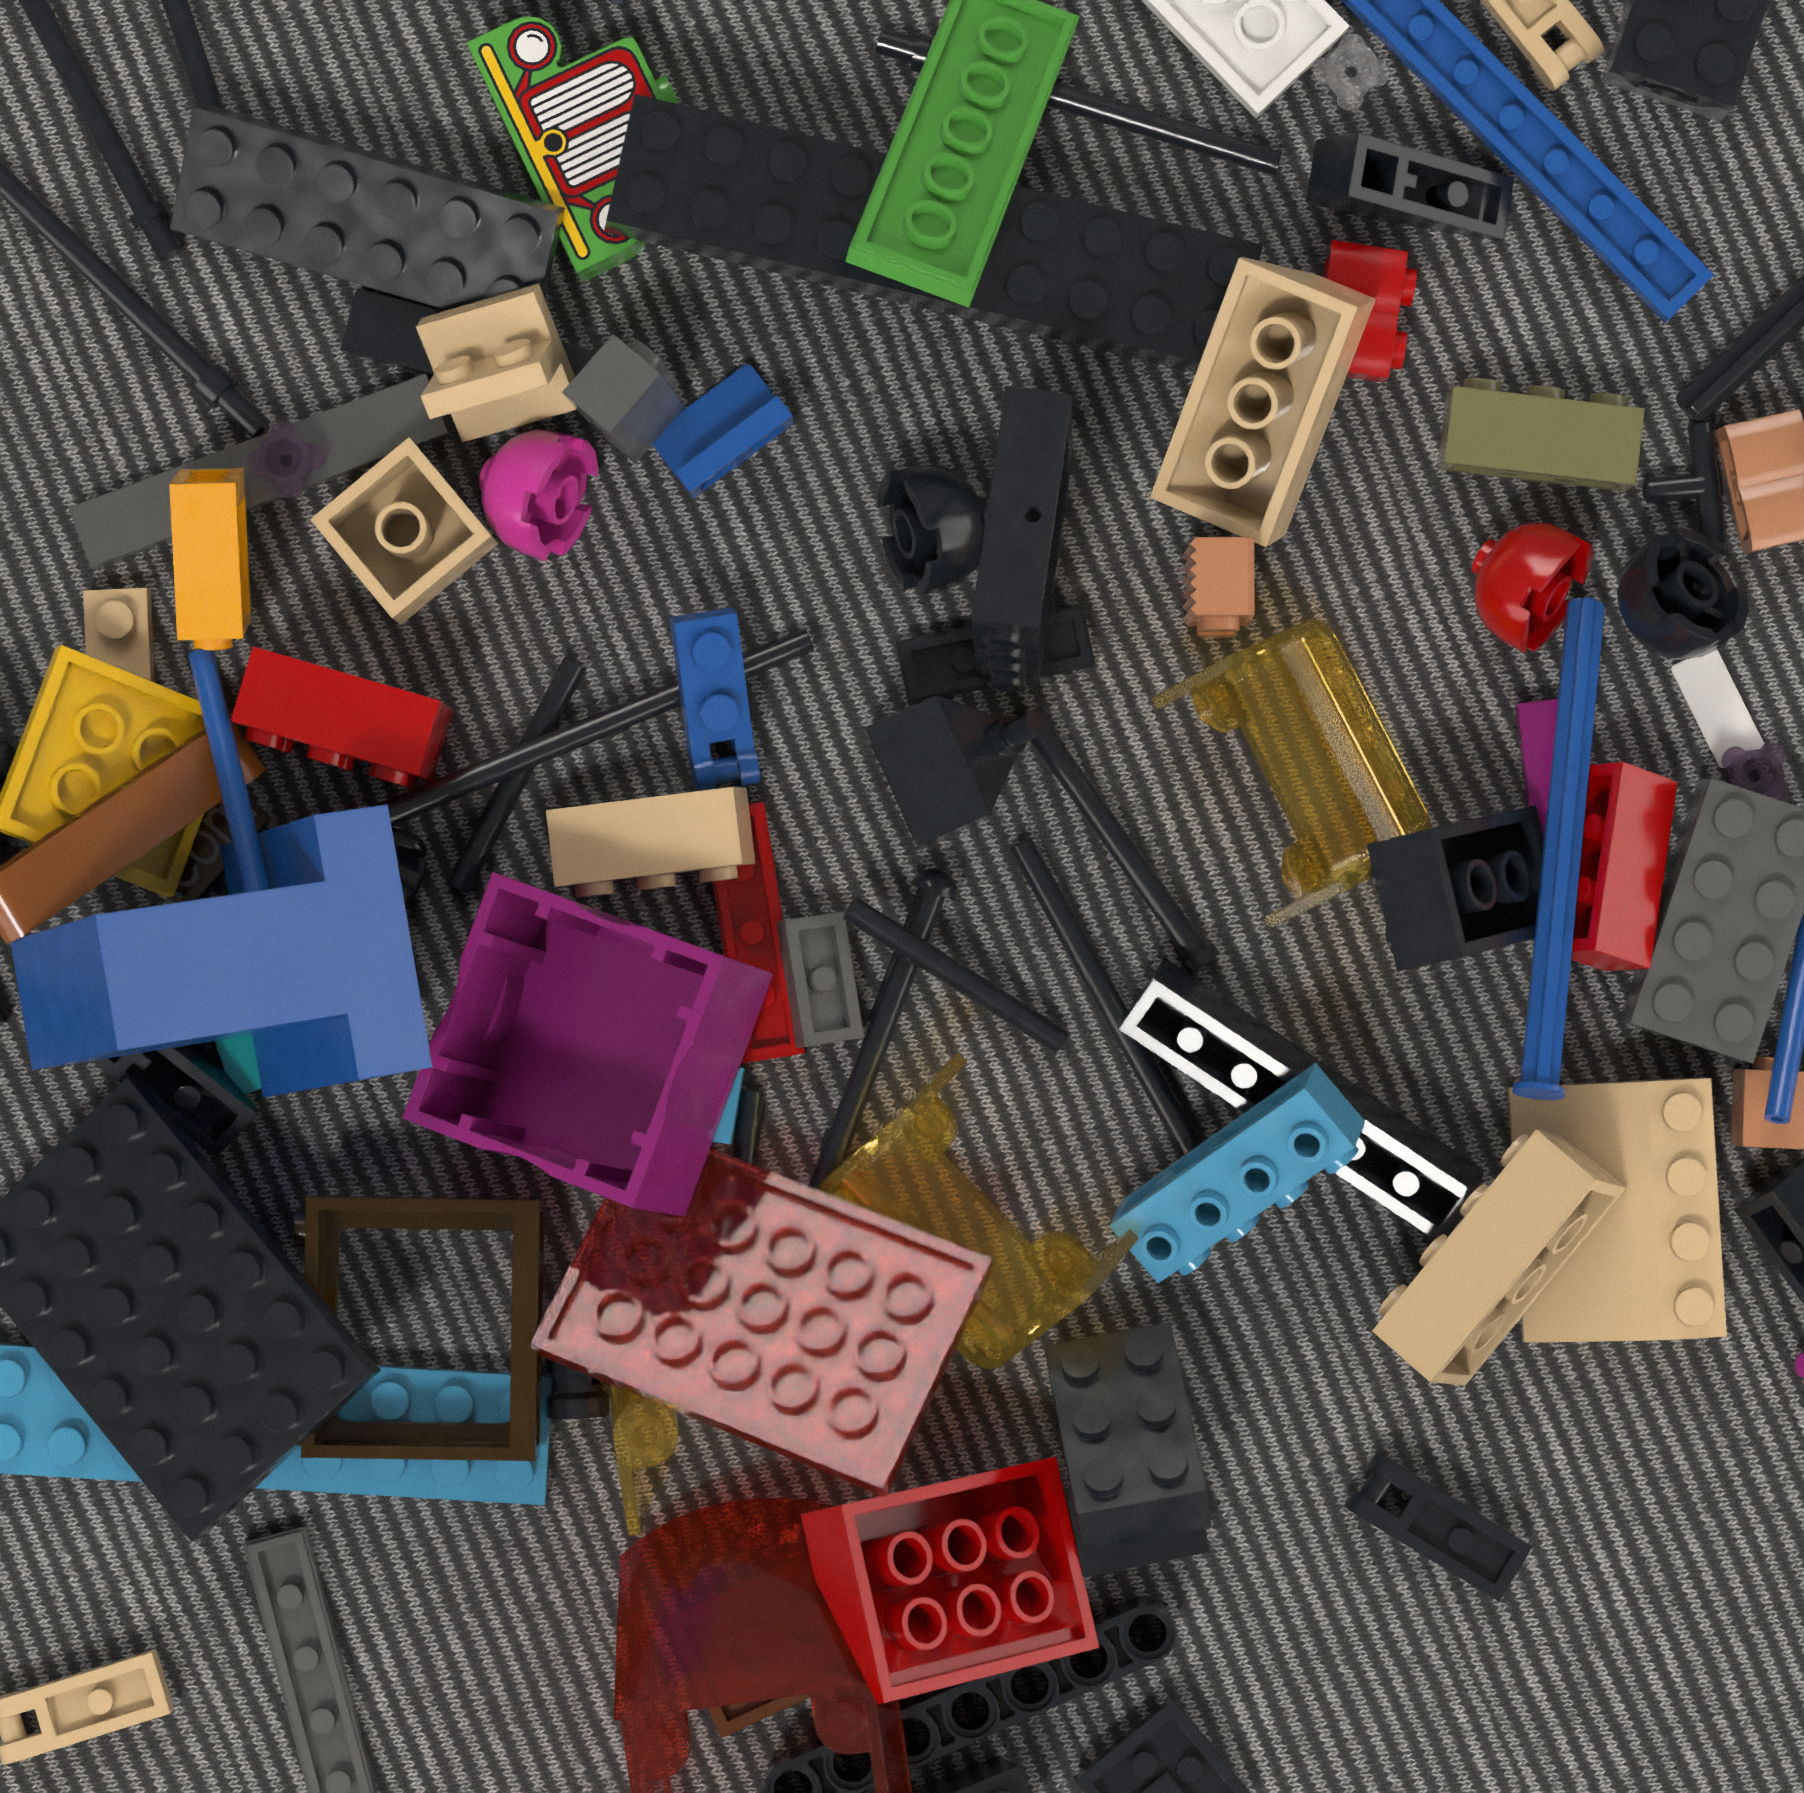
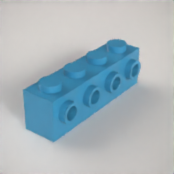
M1314 1063L1123 1198L1109 1227L1158 1284L1177 1270L1182 1276H1185L1197 1269L1210 1256V1248L1225 1237L1230 1242H1235L1246 1235L1260 1220L1258 1214L1274 1203L1281 1209L1294 1202L1308 1188L1309 1183L1307 1180L1323 1169L1328 1174H1333L1347 1165L1359 1151L1356 1143L1365 1120L1317 1063Z

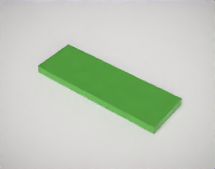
M949 0L849 247L845 262L968 308L970 307L1080 16L1038 0Z

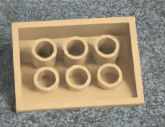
M1686 1077L1562 1084L1559 1086L1565 1088V1098L1559 1100L1525 1098L1512 1092L1513 1087L1507 1088L1511 1144L1525 1133L1531 1136L1536 1129L1569 1139L1627 1188L1521 1317L1522 1342L1658 1341L1727 1337L1711 1078Z

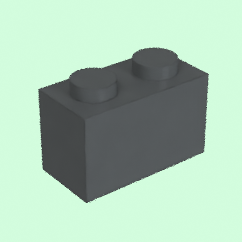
M614 334L562 392L586 422L634 464L638 462L685 408L673 391L679 381L665 369L667 365L641 341L637 340L630 348Z

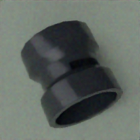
M576 1349L544 1353L545 1373L551 1379H554L552 1392L546 1398L547 1418L586 1419L610 1415V1395L603 1389V1382H600V1377L609 1370L608 1350Z

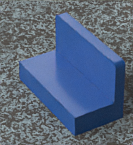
M745 364L680 412L652 445L692 499H695L794 425V419L778 395H773L750 364Z

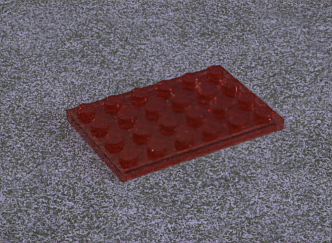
M710 1148L685 1217L636 1209L609 1198H604L530 1342V1346L542 1357L886 1497L990 1278L994 1265L990 1257Z

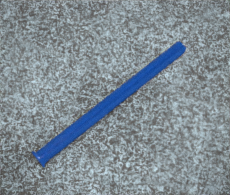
M1591 597L1572 598L1567 603L1521 1077L1520 1082L1514 1083L1512 1092L1518 1096L1537 1100L1565 1098L1566 1091L1565 1088L1559 1086L1605 611L1604 604Z

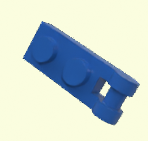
M732 607L670 617L688 760L694 791L716 789V784L737 781L740 787L758 784L760 782V771L754 748L737 612ZM730 740L732 756L712 759L709 743Z

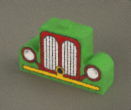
M526 16L515 19L467 42L469 50L541 200L565 208L559 238L581 283L629 261L640 253L646 242L604 233V227L634 94L679 104L666 75L654 80L637 42L630 37L623 38L565 66L566 57L558 33L551 24L537 17Z

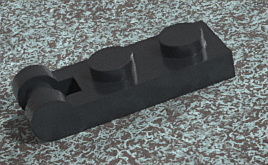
M1376 1451L1367 1466L1372 1471L1360 1492L1352 1491L1344 1507L1500 1602L1532 1546ZM1393 1485L1409 1494L1397 1515L1381 1506Z

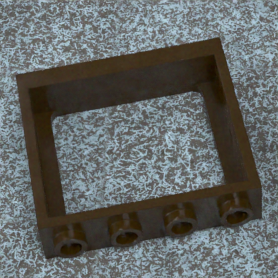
M312 1195L306 1197V1208L296 1209L294 1218L295 1247L305 1248L304 1273L301 1274L337 1318L339 1237L347 1228L507 1230L512 1232L510 1421L508 1422L348 1421L340 1418L336 1412L301 1445V1458L537 1460L540 1456L545 1198Z

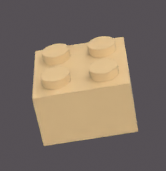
M410 437L310 519L391 618L400 625L498 545V542Z

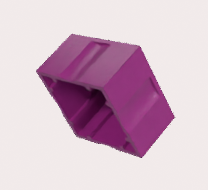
M492 872L460 959L458 981L447 1012L434 1030L429 1043L433 1068L419 1071L402 1119L482 1150L521 1157L538 1166L554 1178L629 1207L685 1217L773 973Z

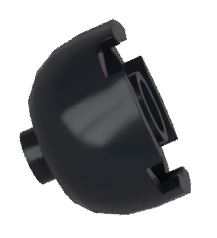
M938 465L908 467L887 472L880 482L877 508L889 505L890 523L894 536L881 538L890 567L900 585L904 589L918 587V596L943 591L962 583L979 566L988 508L987 500L983 496H978L973 486L957 472Z
M1682 527L1674 528L1666 535L1652 538L1625 564L1617 590L1620 613L1628 630L1636 640L1656 655L1672 660L1703 657L1720 648L1744 628L1749 612L1747 590L1743 580L1734 586L1729 573L1718 561L1726 555L1718 545L1701 533Z

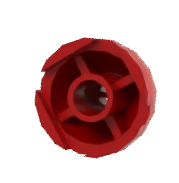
M1528 522L1507 531L1498 541L1493 539L1487 540L1478 551L1472 564V572L1478 575L1473 590L1476 611L1485 627L1499 639L1523 653H1526L1527 648L1533 652L1538 650L1555 633L1566 618V608L1569 600H1565L1569 592L1572 579L1584 585L1593 558L1592 545L1559 527L1548 523Z

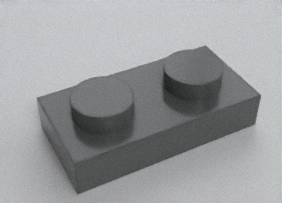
M844 911L776 922L796 1048L864 1038L846 920L843 919Z

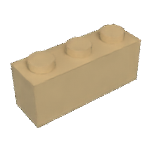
M727 787L546 810L555 887L575 886L576 898L613 894V881L635 878L637 879L638 890L676 886V873L699 871L700 883L737 879V866L756 864L747 788Z

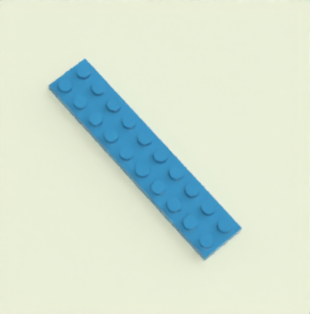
M0 1343V1474L142 1482L32 1345ZM377 1365L381 1371L337 1411L340 1418L348 1421L505 1423L510 1421L511 1373ZM542 1374L540 1456L536 1461L301 1458L300 1446L264 1479L256 1489L545 1505L548 1494L552 1419L547 1418L546 1398L552 1392L554 1379Z

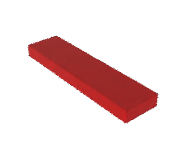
M764 802L749 804L756 864L737 866V879L712 882L724 956L773 973L743 1056L742 1064L805 1053L804 1047L796 1048L776 924V922L783 921L784 919Z

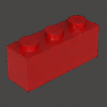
M1626 762L1590 765L1571 960L1603 971L1651 968L1677 781Z

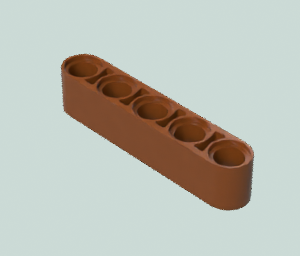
M231 722L247 785L261 775L266 768L248 740L244 739L245 736L239 726ZM205 728L0 865V936L6 944L28 934L223 801Z

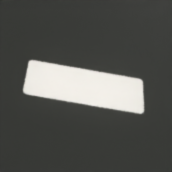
M1718 650L1703 657L1686 659L1672 666L1671 671L1719 767L1725 768L1764 748V742Z

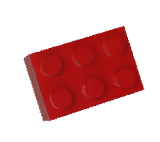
M253 646L231 722L247 728L244 739L255 744L291 754L294 742L309 746L307 758L351 772L355 760L371 764L369 776L413 789L416 778L430 782L433 781L454 709L440 700Z

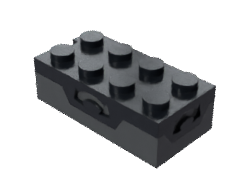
M1627 0L1600 82L1721 121L1735 106L1769 0Z

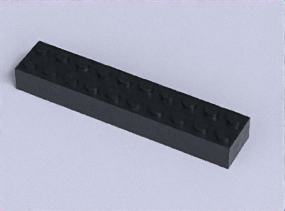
M634 94L604 227V233L1194 373L1197 372L1238 259L1245 257L1260 261L1263 247L1262 244L1015 186L970 307L968 308L845 262L849 247L887 154Z

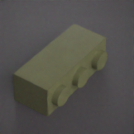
M1465 378L1463 380V387L1453 386L1445 396L1437 470L1627 492L1636 485L1645 408L1629 407V398L1626 396L1610 393L1590 394L1589 402L1564 399V389L1539 385L1527 386L1526 394L1501 392V382L1483 378Z

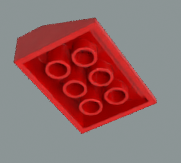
M1056 1456L800 1514L815 1581L877 1704L911 1697L1099 1648Z

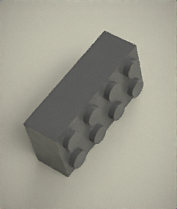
M1713 778L1698 780L1662 888L1651 968L1635 970L1619 1022L1731 1059L1754 1063L1804 912V808Z

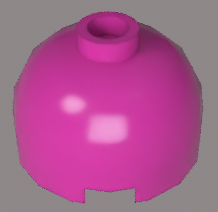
M536 429L522 432L501 446L493 457H490L485 462L479 477L483 509L487 524L505 545L522 554L542 561H547V555L551 552L563 556L570 550L580 537L593 507L580 504L586 489L587 474L598 477L599 468L594 448L587 440L566 433Z

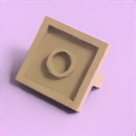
M539 283L423 317L418 322L416 329L434 371V375L420 397L429 419L451 413L462 442L576 410L562 393L575 378V375Z

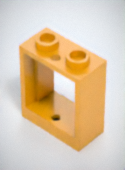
M244 468L180 469L169 484L177 640H193V646L196 650L229 649L233 647L232 639H243L251 621Z

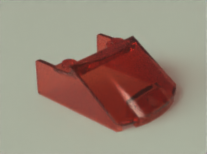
M757 1497L715 1504L682 1515L652 1530L620 1556L613 1721L621 1720L631 1793H672L670 1776L677 1774L686 1765L691 1752L687 1711L810 1694L813 1721L818 1738L827 1748L839 1754L870 1752L876 1793H912L899 1700L883 1704L876 1703L814 1578L800 1514L834 1507L833 1505L825 1504L823 1501L796 1497Z

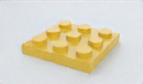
M60 645L55 647L0 793V832L33 844L204 729L205 724L199 701L66 646ZM203 815L113 876L166 897L174 896Z

